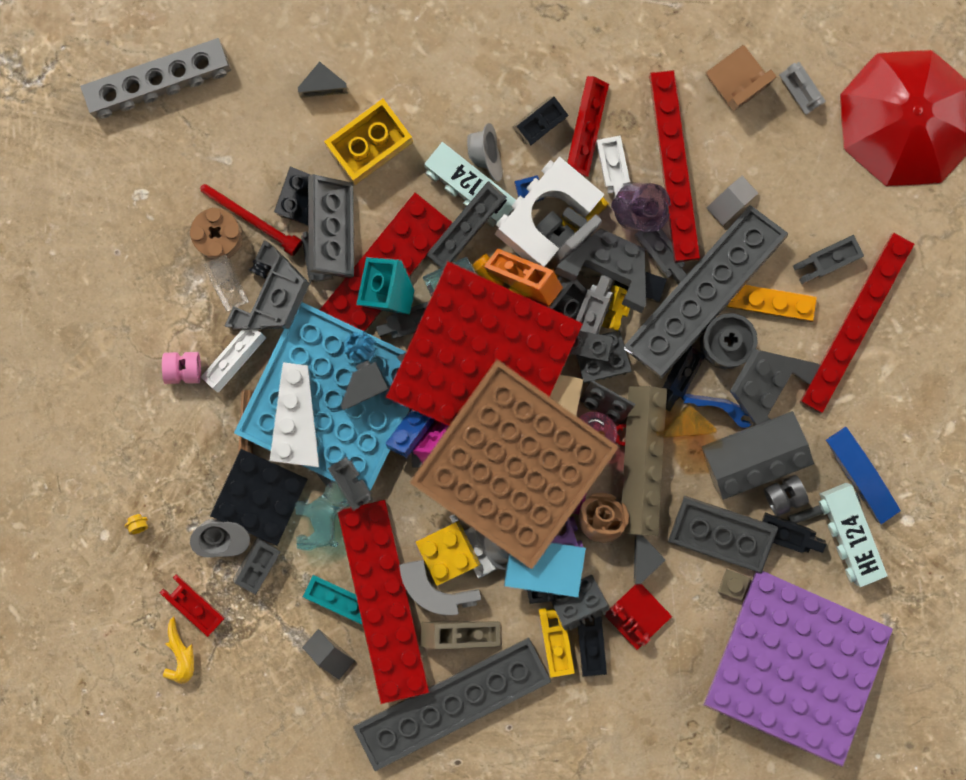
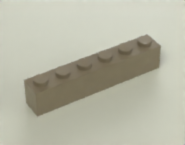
M629 386L628 400L633 402L635 406L628 414L626 423L622 502L628 510L629 520L623 531L625 534L658 536L667 388Z

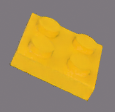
M460 521L415 542L436 586L481 565Z

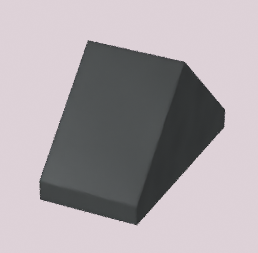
M319 61L299 85L298 93L300 98L348 93V87L346 82Z
M635 534L634 583L641 584L665 561V558L643 535Z
M320 629L302 647L319 667L337 679H340L355 662L349 654Z

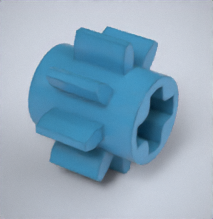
M362 331L361 334L355 332L347 338L345 346L348 349L344 352L356 363L360 360L367 361L375 353V348L372 345L376 341L365 331Z

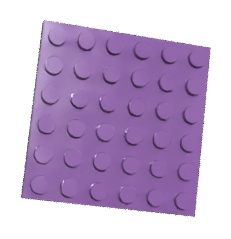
M755 572L703 706L841 767L846 759L893 629L767 572Z

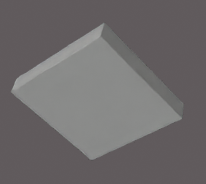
M597 215L591 218L563 244L549 264L554 269L557 268L560 262L588 240L602 223V220Z

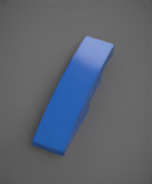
M847 427L842 428L825 440L846 477L852 481L861 499L867 503L878 523L883 524L901 511L880 475Z

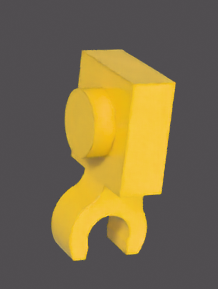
M612 286L611 292H613V296L608 309L610 311L606 314L602 327L618 331L622 316L627 317L630 308L622 305L627 290L618 286Z

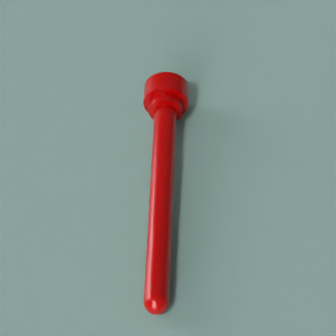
M201 185L200 191L281 243L284 252L292 257L298 252L303 242L302 239L295 235L286 236L209 185Z

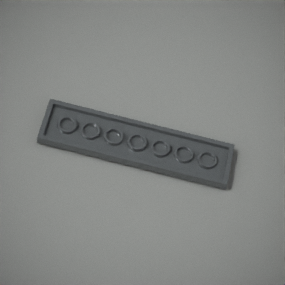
M749 205L624 345V350L662 379L705 331L711 321L721 313L788 237V232Z
M528 637L429 687V693L409 697L354 725L353 729L374 771H377L550 683L551 680Z

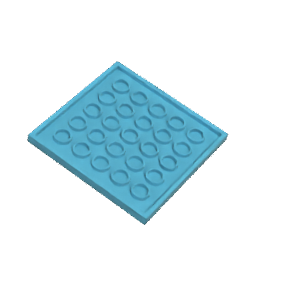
M302 302L290 329L283 330L234 434L271 451L283 362L306 365L309 369L319 467L301 466L335 481L328 468L348 457L349 461H353L352 463L360 474L357 476V479L359 481L363 479L367 488L371 491L390 451L385 443L410 410V408L386 398L401 364L397 356L406 353V351L368 334L376 341L372 345L375 348V353L369 361L371 364L376 362L388 390L343 410L341 404L352 373L357 371V365L365 362L360 360L356 363L344 352L348 349L345 346V342L351 334L355 332L361 334L362 330Z

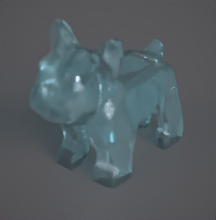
M335 481L328 483L324 493L313 502L308 504L304 501L296 502V515L310 517L315 531L309 537L305 535L297 536V549L313 550L318 547L338 546V542L335 541V519L341 510L351 506Z

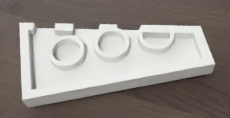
M283 362L270 461L319 467L308 366Z

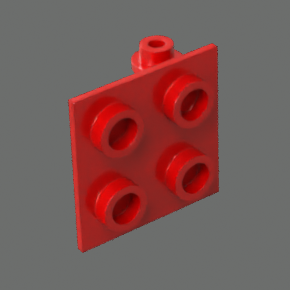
M635 584L604 615L636 650L642 645L645 646L651 640L650 638L673 617L642 584Z

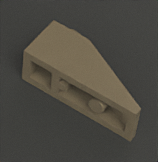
M498 621L421 622V647L450 649L500 646V622Z

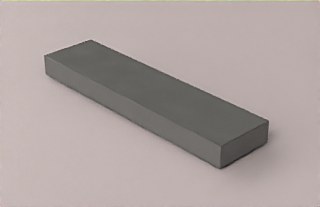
M488 181L430 249L427 256L444 270L447 262L452 263L507 197Z

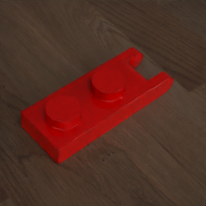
M176 574L173 579L179 586L172 594L165 589H162L160 594L209 637L223 622L225 617Z

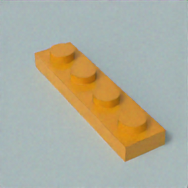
M745 285L726 307L812 322L817 297Z

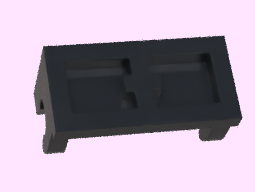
M555 96L549 97L512 128L523 137L524 143L531 146L569 115Z

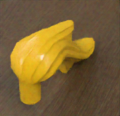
M172 617L168 624L169 642L165 643V645L175 654L177 670L174 671L166 668L163 672V678L184 684L192 678L194 672L193 645H189L188 648L184 646L177 631L175 617Z

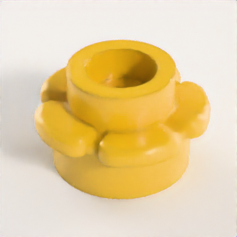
M141 514L130 516L127 519L128 522L124 525L130 535L139 534L148 529L146 522L148 518L142 517Z

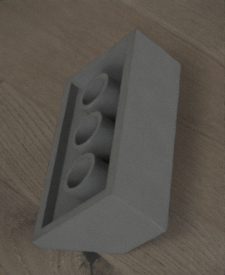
M793 411L701 446L714 488L722 500L814 465L809 444Z

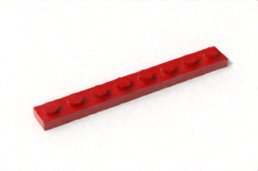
M674 70L652 72L649 78L674 263L699 260L700 254Z
M894 232L890 235L821 361V366L800 400L801 403L819 413H823L914 247V243Z

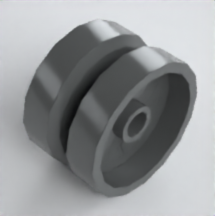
M735 313L722 314L714 318L700 337V350L705 359L713 366L721 369L735 368L747 362L758 344L757 332L753 324L744 316ZM724 338L731 339L730 346H727L728 342H724Z

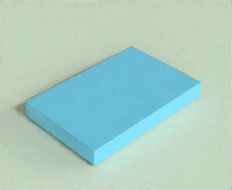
M551 542L533 569L509 554L504 586L578 597L586 548Z

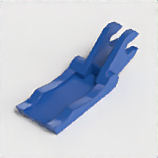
M685 394L682 398L684 400L683 403L720 407L742 428L752 425L749 421L741 420L742 416L748 415L744 413L740 405L729 400L693 394Z

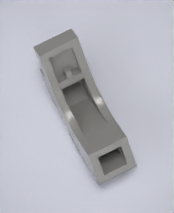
M424 559L399 565L402 581L409 595L421 607L433 613L457 615L459 614L457 604H462V607L465 608L477 605L476 601L481 600L479 589L448 594L434 588L427 577Z

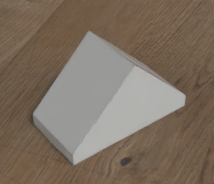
M741 176L706 209L723 226L751 201L758 192Z

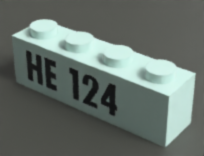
M441 142L425 162L424 168L427 170L425 174L434 182L440 180L445 184L444 189L452 196L456 197L459 195L463 198L465 206L471 202L488 181L499 189L507 198L486 222L490 226L494 227L504 214L510 216L514 211L511 206L516 199L445 143Z
M844 483L819 493L821 501H819L820 508L824 515H828L830 520L828 529L832 537L837 538L839 546L836 547L840 558L846 561L848 568L845 569L849 581L862 587L887 577L853 485Z

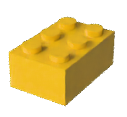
M382 98L326 139L324 143L354 185H356L411 145L413 138Z

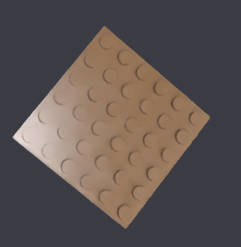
M496 360L409 483L523 564L533 569L619 447Z

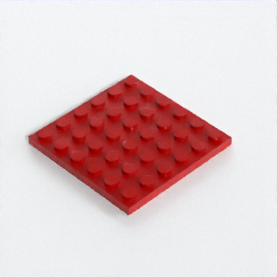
M448 261L386 398L450 426L496 360L550 397L583 323Z

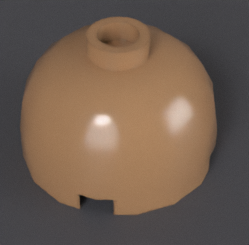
M596 493L590 495L583 502L579 511L578 523L583 534L588 539L598 543H608L619 538L629 520V513L623 502L620 504L615 500L616 497L611 494Z

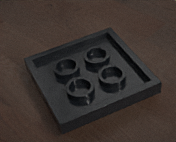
M240 448L209 516L222 522L237 523L243 526L249 534L278 546L308 479Z

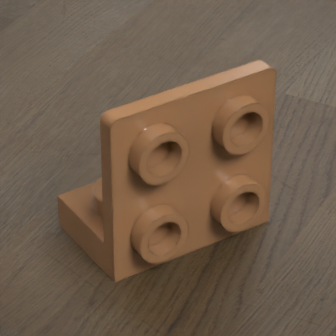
M745 45L739 47L706 72L708 79L733 112L771 85L777 77L771 69L765 73Z

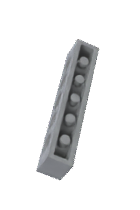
M219 38L81 85L80 87L89 113L94 118L104 119L110 117L114 111L133 109L137 103L143 101L144 103L153 102L160 95L166 93L167 95L176 94L181 91L180 88L189 85L190 87L199 86L204 83L203 80L212 77L213 79L222 78L227 75L226 72L231 71L222 43ZM201 60L209 61L205 69L197 68ZM178 68L186 69L182 77L174 76ZM155 76L163 77L159 85H152V79ZM137 83L140 85L136 93H129V88L132 84ZM115 91L117 93L113 101H106V96L109 92Z

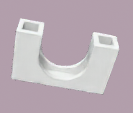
M560 156L555 162L550 160L542 169L543 177L540 180L535 178L526 188L529 191L526 197L519 196L511 206L514 211L510 216L504 214L496 224L499 227L495 233L498 238L523 259L543 267L559 248L534 226L531 216L534 202L544 197H556L566 202L585 218L605 195Z

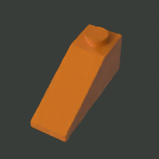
M498 248L484 266L485 270L522 294L547 306L551 305L563 288L553 270Z

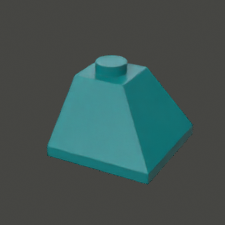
M366 257L356 305L393 313L410 314L415 290L403 262L395 259Z

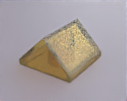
M688 405L683 407L665 428L664 438L708 435L717 433L715 426L693 407Z

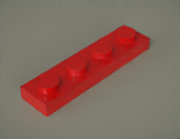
M595 76L586 77L567 161L583 177L589 176L609 83Z

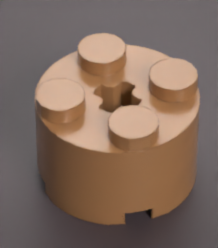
M214 207L199 213L192 222L190 229L192 243L205 257L213 260L228 259L240 249L242 245L241 226L226 210ZM215 230L221 234L219 239L212 234Z

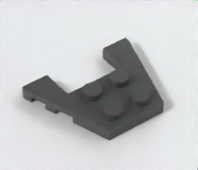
M600 228L558 264L554 273L575 282L581 267L585 266L628 286L629 288L622 305L639 313L643 312L646 306L645 249Z
M264 240L255 260L272 268L251 313L233 306L225 324V327L229 329H290L310 285L271 243Z
M754 349L730 392L744 413L751 418L753 426L771 420L768 414L791 374L810 384L821 365L811 361Z

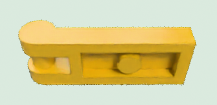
M538 609L550 678L575 674L567 630H564L555 609ZM557 618L558 625L549 627L548 620Z

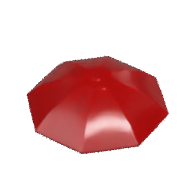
M933 50L876 53L840 94L844 150L885 186L942 183L966 157V79Z

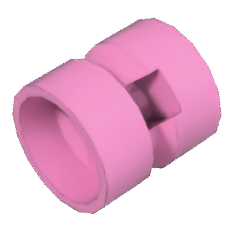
M178 352L163 353L162 377L164 384H179L181 380L186 384L200 383L201 358L199 352H184L183 356H180Z

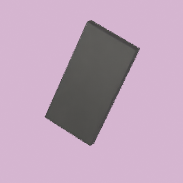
M312 174L308 176L309 271L352 278L354 277L353 183Z
M684 495L668 542L762 573L778 527Z

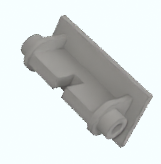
M800 62L792 64L787 70L779 74L805 115L826 102Z

